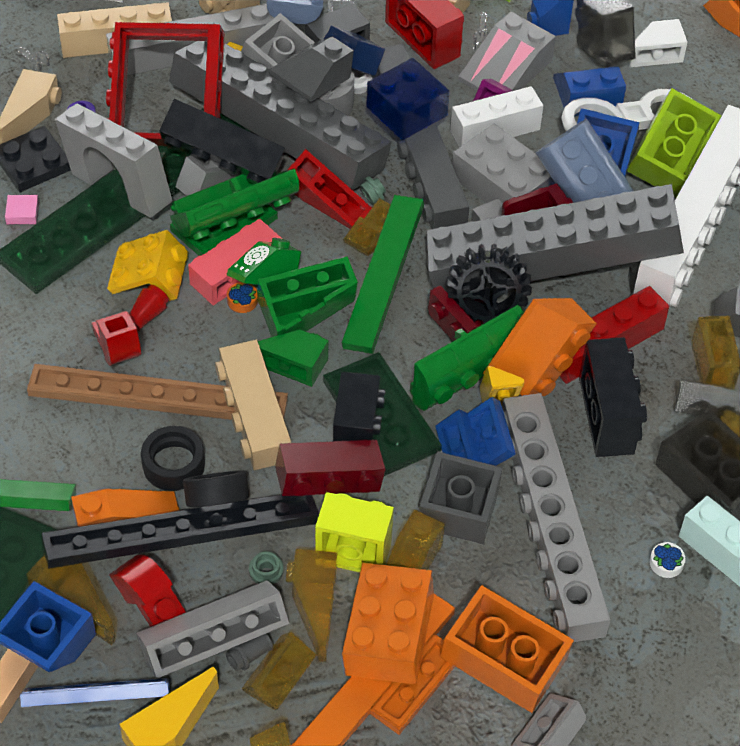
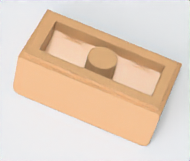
M7 649L0 660L1 724L38 668L36 664L10 649Z

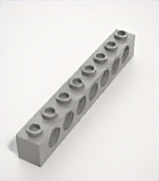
M542 393L503 398L502 409L516 453L511 457L514 462L512 467L513 480L516 486L520 485L521 508L523 513H528L530 522H528L531 542H536L539 551L536 552L538 568L540 571H545L546 574L545 593L548 601H553L555 611H553L555 628L572 638L574 642L604 638L607 635L610 617ZM545 513H552L554 514V516H550ZM553 541H559L563 544H555ZM561 570H567L573 574H565ZM569 600H577L582 604H573Z

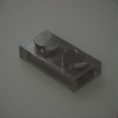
M680 379L674 411L739 424L740 390Z

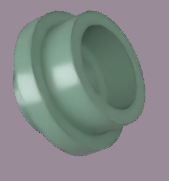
M370 176L364 178L360 189L366 199L372 205L376 202L382 203L385 200L383 194L386 193V190L378 178L372 179Z
M265 551L257 554L249 564L250 577L257 584L266 580L271 584H275L283 575V563L272 552ZM264 568H269L272 570L270 572H261V570Z

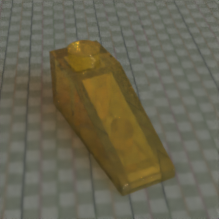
M296 549L294 562L287 563L286 582L292 583L293 600L319 662H326L337 575V552Z
M44 555L26 574L29 586L35 581L92 613L96 636L110 645L116 641L113 623L82 563L48 569Z

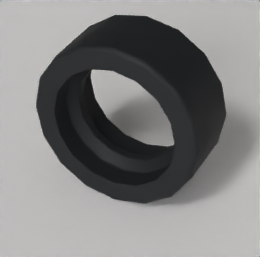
M183 426L159 428L148 435L141 449V462L145 478L153 486L165 491L183 490V479L199 476L204 473L205 453L201 439L194 431ZM169 447H182L189 450L193 455V459L188 465L177 470H164L157 467L153 460L158 452Z
M245 471L218 472L183 479L187 507L228 504L246 500L250 497Z

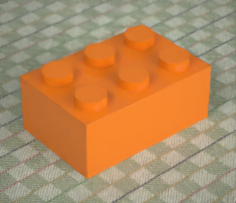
M362 563L342 651L346 676L417 684L434 597L432 570Z
M481 585L446 635L440 657L533 713L567 660L574 640Z

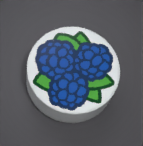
M670 542L660 543L651 552L650 567L661 577H675L683 570L685 554L676 544Z

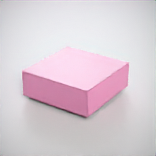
M8 195L5 213L6 225L37 224L38 195Z

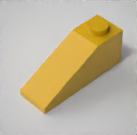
M211 667L120 723L122 740L126 746H182L219 689L216 669Z

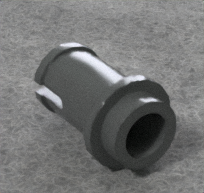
M266 633L230 648V651L226 653L227 661L235 671L241 669L245 671L249 668V663L266 652L271 651L273 643Z

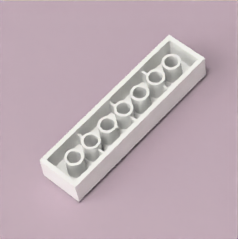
M731 105L727 106L675 200L684 253L641 261L633 294L651 286L670 307H677L683 290L680 288L683 285L688 286L694 273L692 266L700 264L705 252L703 245L711 243L716 230L713 226L715 223L721 224L726 212L724 206L725 204L731 205L737 188L734 187L735 185L740 186L739 108Z

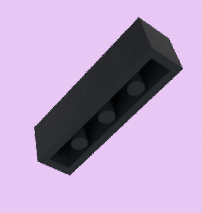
M177 99L173 100L159 130L161 138L164 139L163 143L176 150H180L183 147L192 151L191 155L203 162H208V159L219 163L218 167L227 173L235 174L236 171L247 176L246 180L252 184H257L276 176L285 156V147Z

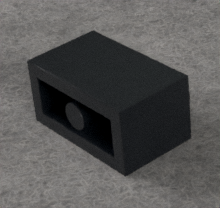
M341 372L333 422V441L373 440L374 435L380 436L382 416L377 415L378 408L384 409L386 389H380V376Z

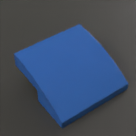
M494 397L489 398L469 413L459 409L435 425L442 453L494 466L516 454L501 402Z

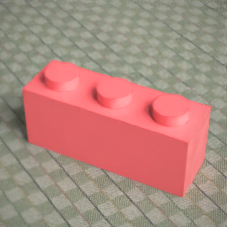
M261 219L244 226L238 233L227 240L219 242L216 247L203 255L197 256L188 264L190 285L214 306L227 297V291L233 284L240 282L227 276L228 269L257 242H272V238L281 237Z

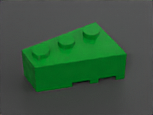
M348 256L258 279L257 299L271 337L299 329L308 331L355 301L358 282Z

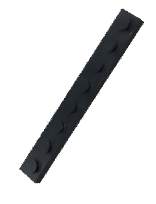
M280 494L228 504L41 533V542L47 566L50 569L314 525L317 523L319 512L312 495L282 496Z

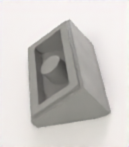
M550 693L511 746H568L587 719L579 701Z

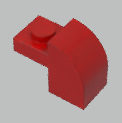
M127 311L91 323L93 332L103 349L105 360L109 366L141 355L137 328Z
M136 555L109 574L128 604L137 605L150 627L186 613L171 589L173 583L159 565L148 556Z

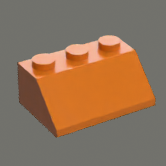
M572 298L533 299L488 366L523 378L524 385L520 395L542 393V396H546L555 388V382L561 373L570 367L573 362V356L578 349L587 343L590 338V332L597 323Z

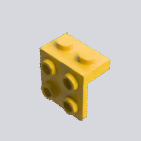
M168 230L125 242L117 249L107 289L112 294H116L149 283L160 288L168 296L169 301L175 300L178 297L188 251Z

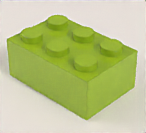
M671 88L659 106L629 164L628 172L653 186L672 184L673 195L677 198L722 115Z

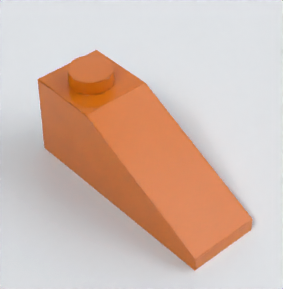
M102 489L71 497L77 527L179 511L174 491Z

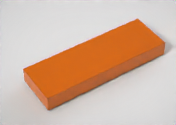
M434 634L424 646L417 684L393 682L370 711V715L398 735L401 734L455 668L454 665L440 657L444 639Z

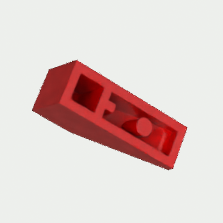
M307 149L287 169L296 170L299 180V191L295 195L353 231L373 209Z

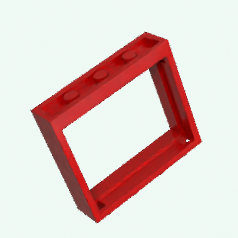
M115 22V31L112 32V38H110L113 60L108 62V76L112 78L111 89H107L106 103L110 107L109 118L107 119L124 127L129 40L207 41L204 112L220 118L225 37L221 25ZM134 132L157 144V146H167L163 143L164 139L161 138L160 133Z

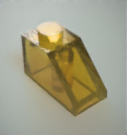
M414 509L397 537L387 565L428 570L443 546L445 523Z

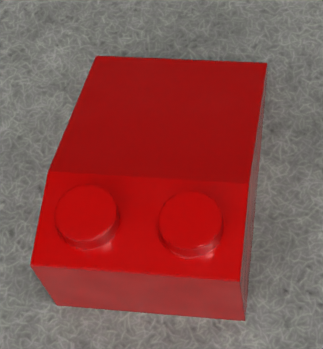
M386 0L385 22L433 69L439 68L461 56L464 15L450 1Z

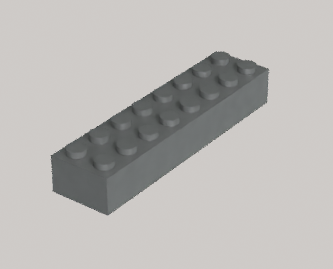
M196 41L174 52L169 82L204 102L207 41ZM224 43L220 113L258 136L285 147V152L296 159L307 149L352 190L359 187L367 176L373 178L384 170L392 141L383 137L379 132L359 123L354 117L337 110L330 103H326L319 98L312 102L308 101L270 75L269 69L264 64L252 60L244 55L242 51Z
M672 184L427 230L428 270L433 288L441 285L446 292L450 288L446 284L447 277L452 276L449 273L450 267L457 265V257L461 255L467 258L466 250L469 248L478 253V246L480 244L484 245L485 251H490L491 245L495 243L497 245V252H501L507 246L509 248L508 257L518 253L520 256L519 263L527 264L526 273L531 275V281L684 253ZM492 267L498 273H505V271L499 268ZM478 268L471 272L463 283L470 282L471 278L478 277L481 274V269ZM486 276V281L484 285H486V288L491 289L493 288L492 283H488V278Z

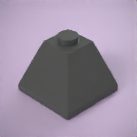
M332 36L305 47L269 69V74L312 102L350 78L354 50Z

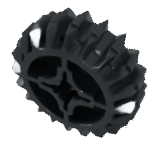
M495 243L491 245L490 251H485V247L482 244L478 246V253L469 248L466 250L467 258L459 255L456 259L457 265L450 267L449 273L452 276L447 277L446 282L450 287L447 289L448 298H453L465 313L470 315L474 322L479 319L481 320V325L516 305L523 307L528 305V298L526 296L532 293V287L528 285L531 283V275L526 273L527 264L519 263L520 256L518 253L508 257L509 248L507 246L501 252H497V245ZM492 267L499 268L505 271V273H498ZM478 268L481 269V274L478 277L471 278L470 282L463 283L471 272ZM486 276L488 278V283H492V295L490 292V288H486V285H484L486 281ZM510 289H514L507 299L499 303L497 302V298L500 295L508 293ZM474 299H481V300H483L486 304L477 302V301H475Z

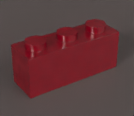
M377 440L280 443L275 464L282 496L326 494V492L333 494L380 492L386 470Z

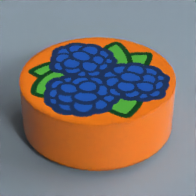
M242 282L233 284L227 291V304L229 308L238 313H247L255 309L258 304L257 289L252 284H244Z

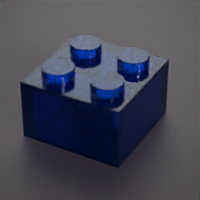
M411 58L367 82L366 107L403 141L448 116L450 90L419 62Z

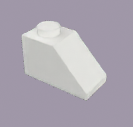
M679 19L651 22L632 43L628 62L629 67L683 62L687 39Z

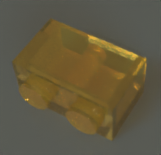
M730 316L698 317L692 337V344L703 391L735 389L740 374V357Z

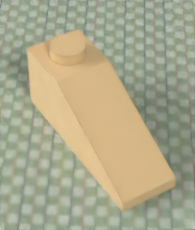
M23 69L0 116V144L29 132L51 115L55 104H59L62 94L55 74Z

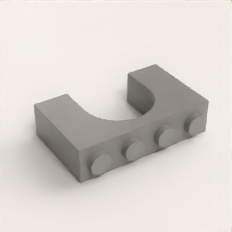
M78 103L55 118L72 175L93 185L113 170L112 162L122 177L132 208L151 218L172 202L157 144Z

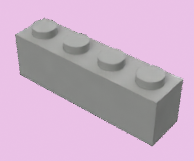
M266 580L137 632L136 635L147 666L156 678H160L290 623L280 592Z

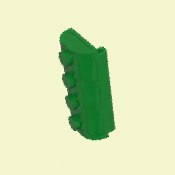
M291 169L276 173V176L257 184L247 181V176L241 174L173 201L170 206L171 210L175 212V214L170 215L172 223L182 237L192 236L193 240H198L211 234L210 227L219 224L221 229H225L238 223L237 216L246 213L248 218H252L264 213V205L273 202L276 208L291 202L290 195L299 191V180L296 170Z
M516 305L469 333L458 329L455 331L456 340L417 361L414 364V381L410 383L409 390L411 395H413L412 402L419 409L425 411L438 403L443 404L447 402L453 394L460 390L473 387L479 379L483 378V372L524 314L522 308Z

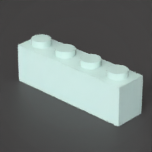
M707 495L685 515L679 537L740 586V521Z

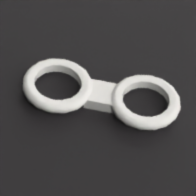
M671 89L649 91L640 101L617 103L616 106L598 98H579L571 101L564 107L561 120L564 129L568 131L577 125L574 115L583 108L640 122L639 130L648 129L655 116L650 106L657 102H663Z

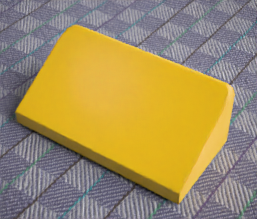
M487 366L480 384L482 403L494 397L500 400L502 405L503 398L519 396L524 385V379L498 368Z

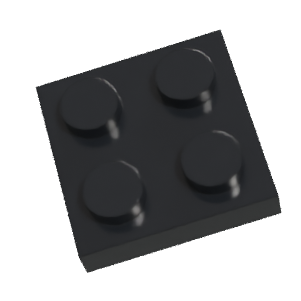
M45 125L0 144V166L19 193L71 171L66 154Z

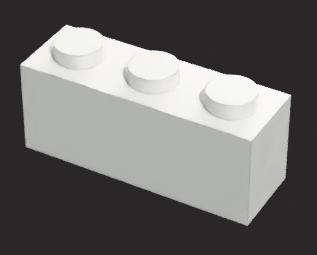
M530 86L452 107L450 132L460 148L494 123L512 137L538 131L541 127L543 104L533 87Z

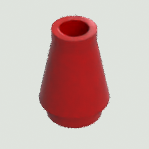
M155 285L142 288L129 313L137 331H140L143 326L167 309L166 304L169 298Z

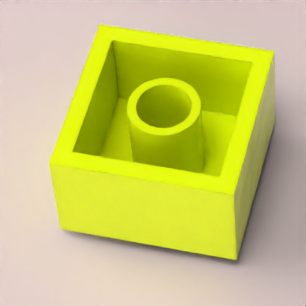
M326 492L315 526V562L355 572L361 571L362 563L386 565L392 544L394 507L387 506L379 501L369 502L352 498L343 493L333 494Z

